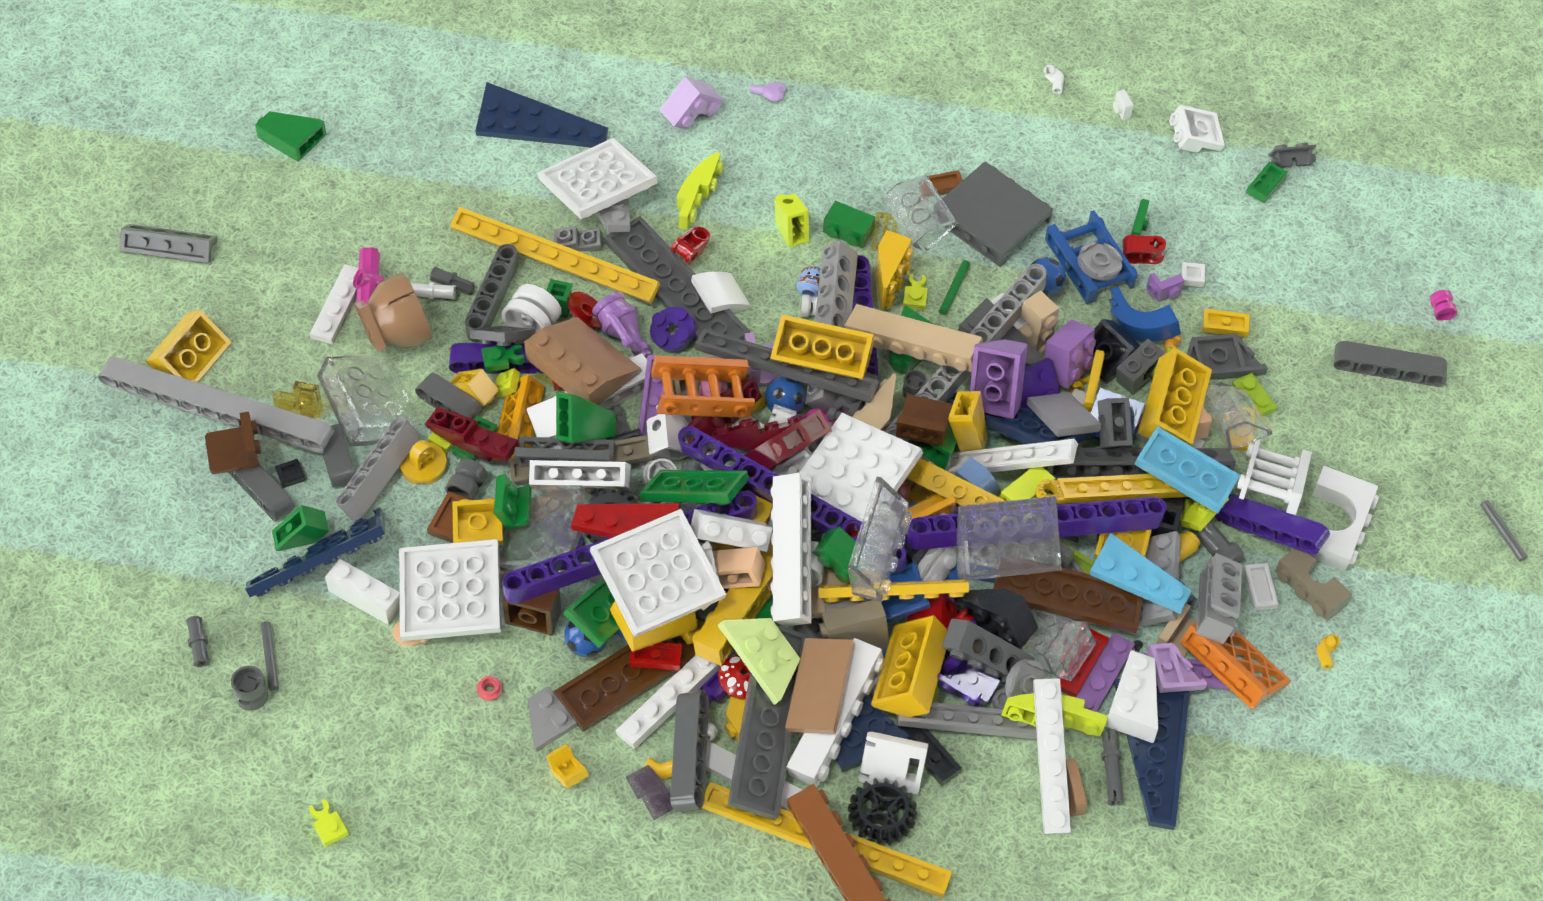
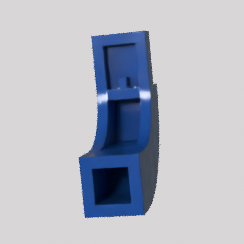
M1119 286L1110 289L1112 298L1109 299L1112 320L1133 339L1143 342L1149 339L1152 342H1158L1181 334L1179 321L1170 304L1154 311L1142 312L1129 306Z

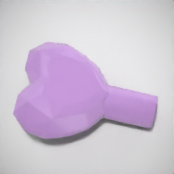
M780 82L769 83L765 86L751 85L750 93L762 94L766 99L776 102L783 99V93L787 87Z

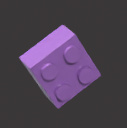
M1072 319L1049 338L1045 345V359L1049 358L1052 360L1058 385L1067 389L1074 382H1077L1087 370L1092 368L1094 360L1093 350L1096 343L1094 339L1095 329Z

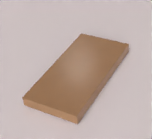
M805 638L785 726L787 732L836 734L855 646L853 640Z

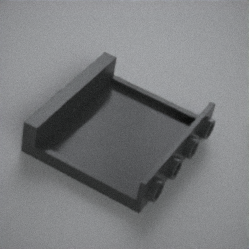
M983 162L934 205L932 219L1001 267L1006 263L1007 254L1044 221L1048 224L1051 222L1053 208L1034 196L1029 190L1018 185L1013 179L1001 173L996 167Z

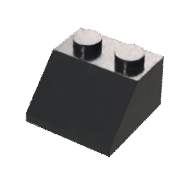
M1102 319L1095 327L1094 339L1096 343L1093 357L1096 350L1104 351L1105 355L1100 378L1108 384L1116 378V368L1140 344L1115 321Z

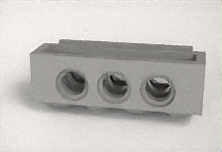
M1215 553L1214 557H1210L1200 573L1196 634L1222 645L1228 637L1234 635L1237 628L1235 618L1238 619L1240 616L1242 564Z

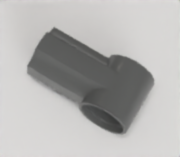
M1208 524L1201 532H1198V539L1210 552L1211 557H1214L1215 553L1238 563L1244 560V554L1240 546L1235 542H1229L1215 524Z

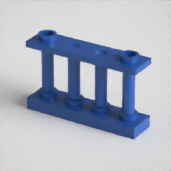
M1095 210L1090 211L1088 224L1063 232L1058 229L1056 224L1047 226L1045 236L1047 244L1064 267L1065 272L1087 305L1095 302L1099 289L1125 281L1130 289L1134 288L1138 276L1134 266L1130 265L1105 227L1104 220L1097 215ZM1093 232L1098 239L1094 242H1098L1101 245L1104 243L1109 244L1122 256V269L1114 279L1108 281L1091 280L1081 270L1077 260L1083 246L1077 248L1070 247L1067 240Z

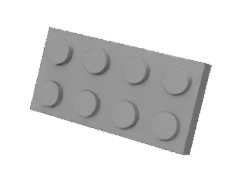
M1177 531L1150 537L1145 558L1179 581L1180 535ZM1143 598L1138 627L1177 619V612Z

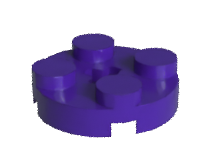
M669 307L655 313L652 317L650 326L651 339L665 352L677 353L686 349L689 346L688 343L696 335V323L692 316L682 307ZM675 325L678 329L674 331L675 334L671 335L668 330L671 326Z

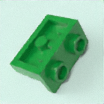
M502 474L496 478L493 513L507 530L529 524L532 488L530 485L517 488L516 484L511 482L506 474Z

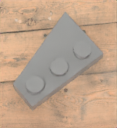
M628 199L621 200L597 212L598 218L607 232H630Z

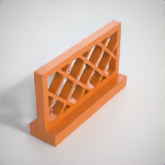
M1194 623L1180 641L1185 648L1252 710L1258 707L1262 700L1285 688L1291 682L1285 674L1237 630L1232 637L1226 639L1227 643L1222 645L1196 634V623ZM1233 642L1238 643L1242 648L1234 646ZM1236 654L1244 656L1245 660L1236 658ZM1251 659L1256 660L1259 664L1253 663ZM1254 671L1262 673L1263 677L1255 675ZM1270 676L1275 677L1278 681L1271 680Z

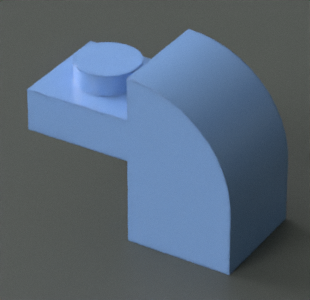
M972 457L955 473V476L993 495L998 493V485L993 475Z

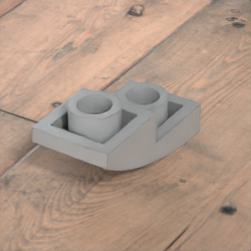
M576 226L554 229V242L576 251H601L602 231L600 227L578 231Z

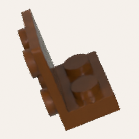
M907 395L902 414L898 415L896 437L943 446L949 424L948 417L953 404Z

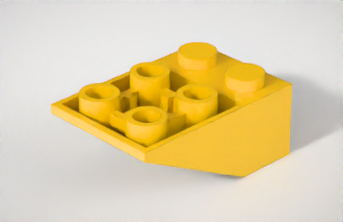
M886 230L878 246L875 272L881 311H886L887 307L891 309L893 306L894 294L896 291L900 292L904 281L902 278L904 275L908 276L911 270L912 263L909 261L914 252V249L911 248V238Z

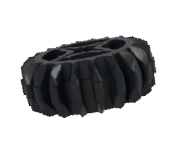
M875 777L873 785L865 781L863 788L859 786L856 788L855 794H852L850 797L851 803L848 805L850 813L848 820L853 822V831L859 830L858 836L860 838L867 835V840L872 842L873 839H877V844L879 845L882 844V840H886V843L890 846L893 838L899 843L902 841V835L907 837L910 834V829L915 827L914 820L917 819V803L912 801V793H906L907 788L905 785L898 788L897 780L889 784L887 778L883 780V783H879ZM870 800L871 809L868 810V813L863 814L862 807ZM901 808L903 817L895 823L894 814ZM878 809L883 810V812L885 810L887 811V813H882V811L879 812Z

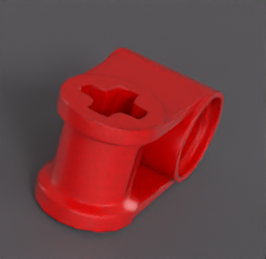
M695 226L684 235H681L674 242L670 251L680 255L685 259V263L690 265L697 257L703 254L711 234L706 228Z
M1132 234L1123 238V254L1130 264H1159L1164 260L1163 251L1166 248V240L1163 237Z

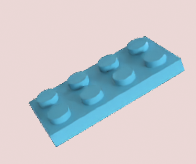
M1158 426L1134 465L1217 514L1241 476Z

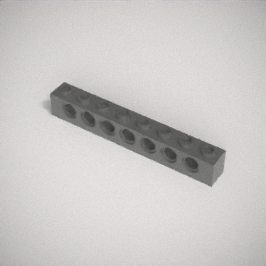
M1077 448L1074 463L1043 467L1055 477V480L1058 478L1149 474L1134 465L1143 448ZM1195 448L1234 471L1236 461L1228 448Z

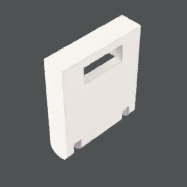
M868 732L860 769L862 773L859 775V781L862 783L867 781L873 785L875 777L879 783H883L885 778L888 779L889 784L897 780L898 788L905 785L907 793L918 795L928 744L881 733ZM910 758L920 760L917 776L907 772Z

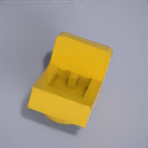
M564 744L546 756L552 774L567 789L589 776L586 768L574 757L568 744Z

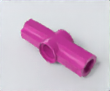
M363 247L359 250L358 271L353 278V286L357 289V302L361 300L368 302L378 284L383 281V277L379 275L380 253L377 248Z

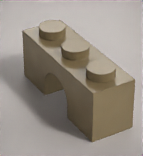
M1293 549L1279 560L1275 572L1283 583H1287L1294 589L1295 594L1300 599L1305 600L1312 606L1313 611L1318 616H1322L1328 621L1348 605L1352 593L1335 577L1327 583H1318L1312 580L1310 574L1313 572L1317 560L1306 552Z

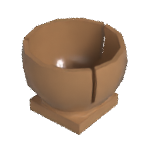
M404 273L392 275L379 283L368 302L361 300L354 303L369 341L377 351L387 348L386 344L410 348L421 345L432 338L429 324L417 295H409L415 293Z

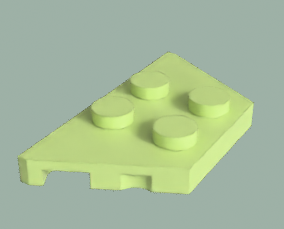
M771 618L723 620L718 627L774 705L782 699L800 661L799 656Z

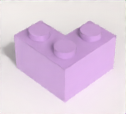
M684 77L660 108V111L673 126L688 129L694 123L699 113L713 116L719 110L724 99L710 84Z

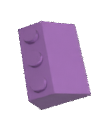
M1006 339L975 344L970 391H981L984 413L1012 419L1021 407L1028 344Z

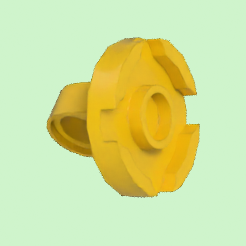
M420 440L413 445L401 463V474L412 484H433L440 480L446 472V454L440 446Z

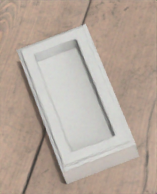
M1268 563L1244 565L1243 570L1253 610L1278 608L1279 604Z

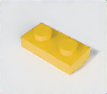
M1204 309L1202 332L1222 335L1237 334L1239 337H1248L1250 314Z

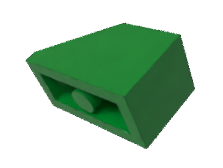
M304 505L298 507L272 530L276 551L316 543L329 532L325 511Z

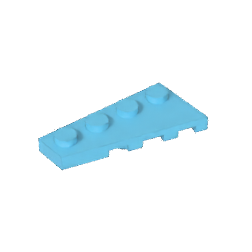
M1112 533L1109 534L1090 571L1091 576L1179 614L1182 613L1192 591Z

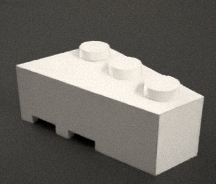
M1132 650L1130 651L1105 727L1154 743L1158 731L1155 658Z

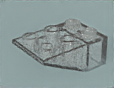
M1030 608L1039 628L1021 650L1035 657L1034 660L1040 662L1046 670L1044 671L1072 681L1096 645L1089 626Z

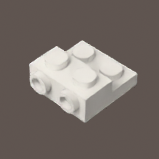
M1180 105L1170 116L1169 123L1175 129L1173 138L1175 142H1178L1179 149L1198 153L1202 147L1221 151L1225 147L1217 113Z

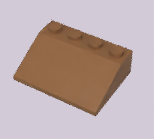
M577 317L542 328L524 342L527 360L567 393L575 394L597 405L601 404L641 372L639 366Z

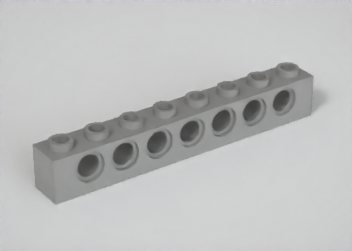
M841 240L823 247L815 322L845 328V324L852 313L858 253ZM807 384L805 404L813 409H823L827 413L830 407L835 404L840 394Z

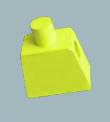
M780 194L774 199L775 221L788 247L809 242V213L806 206L796 194Z

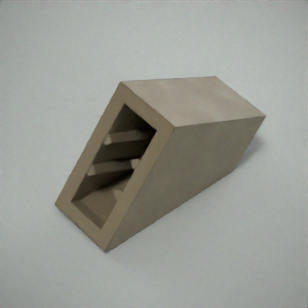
M880 598L822 612L823 623L819 624L822 638L848 640L856 638L882 650H887L889 645L887 621Z

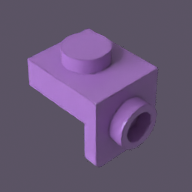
M1152 273L1149 275L1146 287L1149 295L1154 296L1157 302H1161L1168 298L1174 299L1178 297L1182 292L1185 280L1179 274L1160 281L1156 274Z

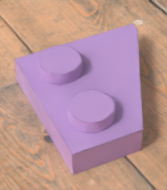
M1173 643L1150 644L1148 646V656L1155 658L1156 682L1160 693L1204 690L1206 688L1207 682L1205 679L1200 680L1191 670L1193 668L1192 664L1181 655V652Z

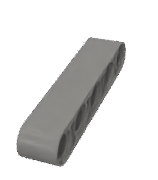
M403 416L395 419L389 425L336 500L337 505L352 521L359 520L367 513L419 439L417 430Z

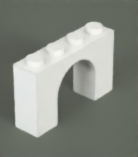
M1323 466L1312 496L1344 509L1350 517L1351 526L1340 531L1329 530L1330 536L1320 551L1315 555L1310 554L1313 558L1345 572L1349 564L1354 565L1358 555V551L1354 549L1356 545L1361 546L1366 534L1361 532L1362 528H1368L1372 518V514L1368 512L1370 508L1375 509L1379 496L1375 495L1378 488L1377 485Z

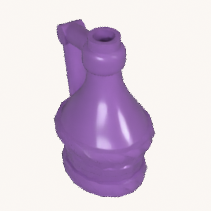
M621 292L609 294L594 306L592 312L602 326V333L621 339L622 344L626 348H631L634 356L642 353L647 358L648 354H652L649 344L642 340L639 333L638 310L625 300Z

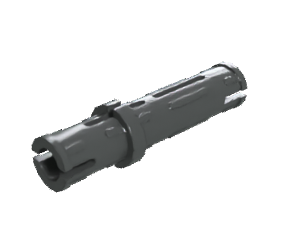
M1110 729L1111 739H1109L1108 730H1104L1101 733L1103 743L1101 757L1102 761L1105 762L1107 803L1110 806H1115L1114 796H1117V805L1120 806L1124 804L1119 762L1122 756L1121 751L1118 750V733L1116 730Z

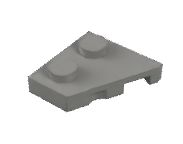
M549 686L528 699L534 749L536 752L577 727L575 719Z

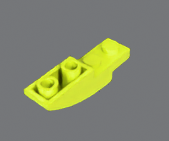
M716 152L707 157L689 174L677 194V210H681L679 213V228L688 230L690 222L694 223L696 219V206L701 205L703 198L708 199L711 191L715 192L718 182L716 177L722 174L724 163L721 162V153Z
M1034 693L1007 698L1001 716L1036 727ZM1061 695L1063 727L1100 737L1106 725L1108 715L1085 709L1084 699Z

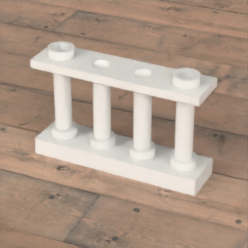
M1257 436L1255 443H1249L1246 456L1250 457L1246 474H1241L1237 488L1241 489L1239 498L1244 499L1247 489L1283 499L1285 503H1288L1286 513L1296 515L1303 494L1312 452L1302 450L1300 458L1295 457L1294 459L1259 448L1261 437ZM1256 457L1262 458V459H1265V460H1268V461H1272V462H1275V463H1278V464H1282V465L1291 467L1292 469L1287 468V467H1284V466H1280V465H1277V464H1274V463H1270V462H1267V461H1264V460H1260V459H1257ZM1253 467H1254V468H1257V469H1261V470L1267 471V472H1271V473H1274V474H1277V475H1280V476H1284V477H1287V478H1289V479H1285V478H1282V477H1279V476H1276V475H1272V474H1269V473H1266V472H1262V471L1253 469ZM1250 478L1256 479V480H1259V481H1262V482H1266V483H1269V484H1272V485H1276V486L1285 488V489H1287V490H1283V489H1280V488H1277V487H1274V486H1270V485H1267V484H1264V483H1260V482H1257V481H1254V480H1250Z

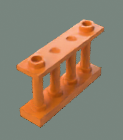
M655 355L651 375L652 378L662 379L664 395L660 396L657 414L750 418L755 400L743 397L741 381L745 380L748 371V360ZM672 379L686 381L688 396L674 395ZM695 380L709 382L711 397L697 396ZM718 381L732 383L734 398L720 396Z

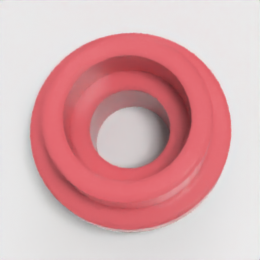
M493 676L483 677L477 684V693L483 700H495L502 693V684ZM487 687L494 688L493 691H485Z

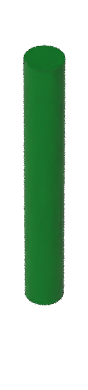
M963 260L939 309L940 314L947 315L969 269V261Z

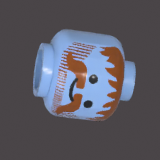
M810 266L801 271L796 285L797 291L801 296L802 294L810 295L811 297L818 296L820 267Z

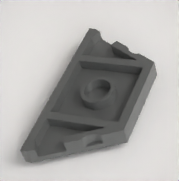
M1237 334L1192 337L1187 355L1212 369L1210 379L1239 377L1250 373L1261 375L1266 374L1268 369L1264 363L1260 364L1254 357L1255 353L1244 344Z

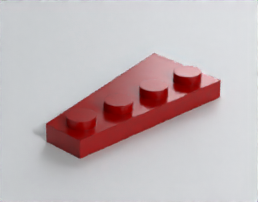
M680 503L577 504L571 523V530L613 538L679 510Z

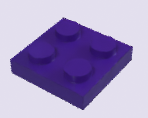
M1046 358L1025 367L1021 407L1031 409L1027 405L1028 397L1060 393L1051 359Z

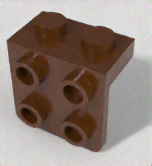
M249 411L239 413L241 427L209 432L205 435L209 469L212 474L259 467L257 454H261L259 439L255 440L254 435L258 434L256 420L251 421Z

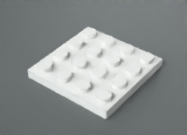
M614 138L538 172L539 180L580 219L589 217L604 208H608L621 200L628 199L630 196L658 184L657 176Z
M841 413L831 427L832 430L826 434L800 473L811 479V494L866 525L873 527L923 452L921 448Z
M681 509L590 547V552L634 637L724 599L726 596L722 585Z
M498 539L399 548L401 641L501 632Z

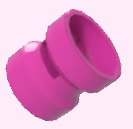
M1439 290L1430 296V303L1435 308L1433 312L1438 321L1450 320L1457 315L1456 305L1452 303L1453 296L1451 291Z

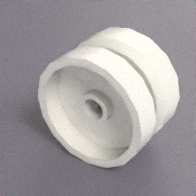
M531 284L520 285L512 300L509 301L502 311V319L506 326L536 329V332L542 328L554 325L561 315V307L558 301L543 288Z

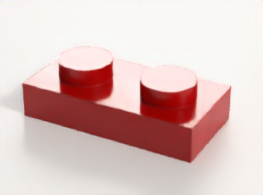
M659 642L633 652L631 650L630 667L680 671L682 644Z

